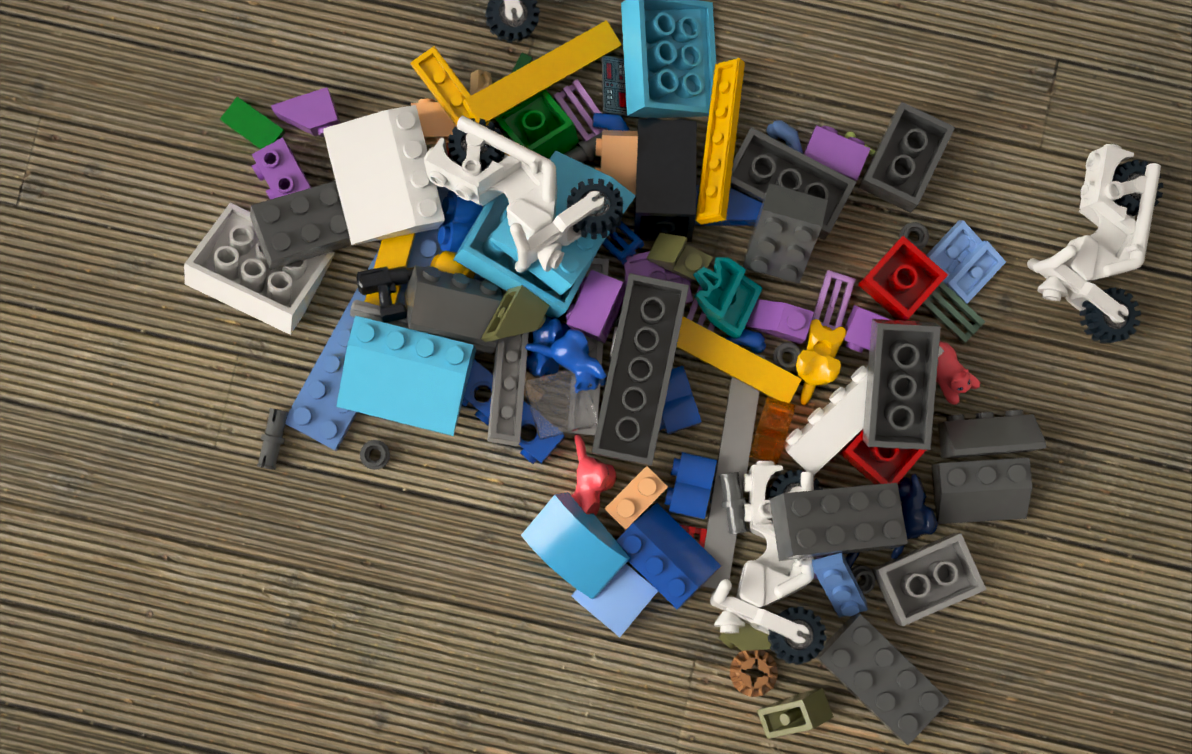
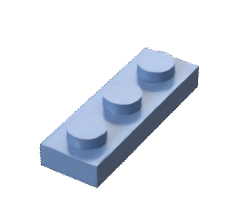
M842 553L812 560L813 571L839 617L854 616L859 612L868 610L867 601Z

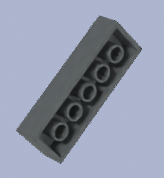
M629 273L592 454L652 466L689 285Z

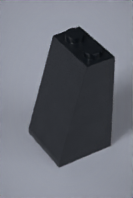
M657 118L638 119L634 233L642 241H656L660 233L684 236L687 238V242L692 243L696 218L697 121H688L686 119L659 120Z

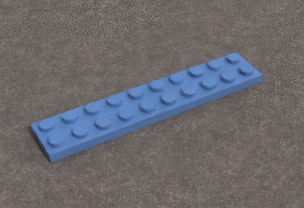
M437 186L442 206L443 199L447 197L448 192L451 190L444 186ZM440 227L416 233L406 268L415 267V265L422 267L430 266L432 259L444 251L441 250L438 242ZM378 251L374 259L372 260L368 270L374 269ZM408 283L401 285L397 303H401L405 307L404 293ZM358 288L289 410L285 423L335 451L338 450L358 413L336 407L347 344L354 322V317L350 316L351 306L354 300L365 302L366 295H362Z

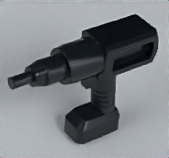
M386 266L357 273V286L362 295L379 292L382 322L387 323L407 318L405 305L401 303L392 304L391 293L396 292L395 286L409 283L408 280H410L414 267L406 268L402 266L388 269Z

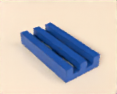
M621 221L618 228L632 243L630 245L627 244L614 232L613 234L609 233V236L624 250L620 252L607 238L602 245L624 265L627 262L626 258L629 255L632 257L636 254L635 250L638 247L641 249L644 246V242Z

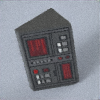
M602 56L603 113L620 115L622 118L632 117L627 116L624 59Z

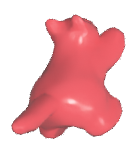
M940 341L939 346L944 352L938 357L936 382L940 386L946 400L952 405H957L960 401V393H966L970 389L979 388L980 381L958 361L956 351L948 343Z
M576 434L574 441L579 464L577 468L576 490L571 496L586 514L594 513L596 516L600 508V493L613 487L616 482V471L612 465L604 464L596 458L587 456L585 442L580 435Z

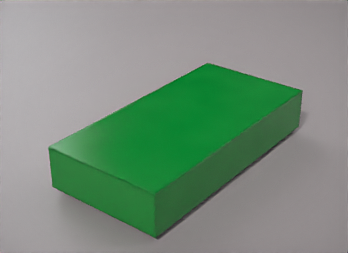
M239 97L235 98L220 118L221 122L259 149L281 139L285 134L284 129Z

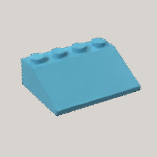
M700 0L623 1L621 3L627 116L642 118L709 116L716 64L713 2Z
M555 151L550 157V160L556 166L557 174L555 218L567 209L568 195L571 196L572 188L578 189V183L581 181L584 182L585 186L588 185V179L593 178L594 184H598L599 179H604V186L611 182L613 190L618 188L620 197L623 199V213L636 197L613 177L558 151ZM604 204L596 216L604 214L606 210H609L608 207ZM506 216L489 240L518 261L517 247L510 232ZM588 233L586 238L581 236L568 246H562L561 251L564 252V257L557 269L552 268L549 272L544 271L538 259L527 270L558 294L562 295L574 284L606 238L602 239L600 233L597 234V239H591V234Z
M502 193L484 205L453 260L505 291L523 285L550 305L545 313L547 316L558 319L568 310L598 250L574 284L562 295L558 294L526 269L522 273L515 270V263L517 261L489 240L507 216L506 209L509 202L506 195Z
M355 315L347 344L336 407L454 436L476 348L472 344Z

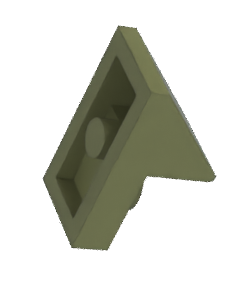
M660 233L646 260L699 285L693 274L702 267L708 269L713 257L688 245L687 238L684 236Z

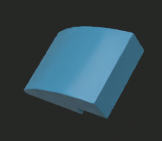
M569 492L555 494L521 534L528 545L549 567L591 599H595L630 559L594 513L586 514Z

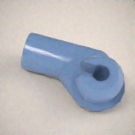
M776 120L773 124L767 126L766 131L769 137L773 139L779 137L785 141L787 146L803 154L796 129L782 120Z

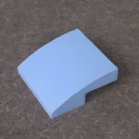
M958 220L926 255L948 274L943 282L966 304L1006 263L988 241H982L964 220Z
M625 564L595 599L589 598L577 589L571 596L618 637H621L658 590L630 566Z

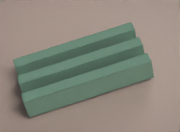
M943 281L922 304L963 344L985 323ZM942 292L958 309H960L974 323V325L969 323L939 293ZM933 299L967 330L965 334L931 302Z

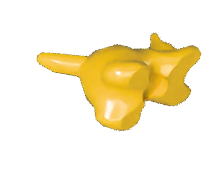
M818 319L811 321L807 349L798 355L796 363L798 376L804 380L800 400L802 405H806L812 398L816 385H827L837 379L841 370V364L835 357L846 335L844 327L840 326L832 330L830 327L822 326Z

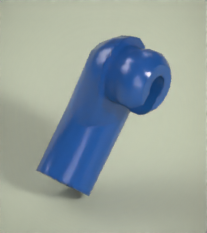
M593 113L592 127L630 131L620 115Z
M744 329L738 338L725 337V339L739 346L750 347L751 351L755 354L763 352L766 348L765 338L759 332Z

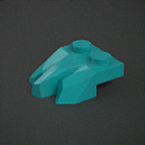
M715 257L714 271L702 267L693 274L703 289L698 291L694 297L708 320L735 339L741 336L763 288L744 275L746 269L729 257Z

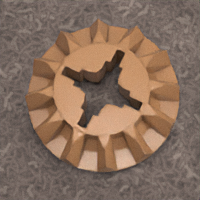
M764 650L741 651L734 657L730 665L732 684L740 693L749 697L763 696L774 688L778 678L777 663ZM755 659H757L758 669L767 674L766 676L762 675V677L757 676L752 685L751 676L741 672V670L752 669Z

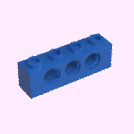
M474 359L462 405L465 407L468 403L473 405L478 410L474 415L488 426L491 398L487 402L481 403L476 400L475 395L477 390L482 387H487L492 392L493 374ZM523 401L521 429L527 425L534 426L537 429V436L532 441H524L520 436V443L518 445L523 448L520 454L532 464L536 461L543 464L563 441L565 436Z

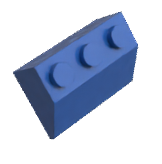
M658 503L633 522L616 540L630 557L628 562L677 610L721 567Z

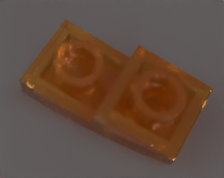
M770 397L766 398L749 457L762 461H773L775 465L778 464L796 405Z

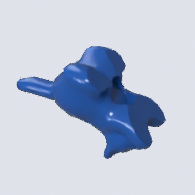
M546 316L542 327L532 331L533 343L551 347L556 340L563 337L571 328L567 324L561 323L557 318L553 319ZM531 351V354L527 356L526 369L533 376L542 377L545 374L547 380L553 381L558 374L559 364L551 357Z
M575 329L568 330L551 347L538 343H528L525 346L527 350L551 357L558 364L570 370L576 378L574 386L576 393L595 390L599 384L602 386L606 385V373L597 359L588 355V341L581 331Z

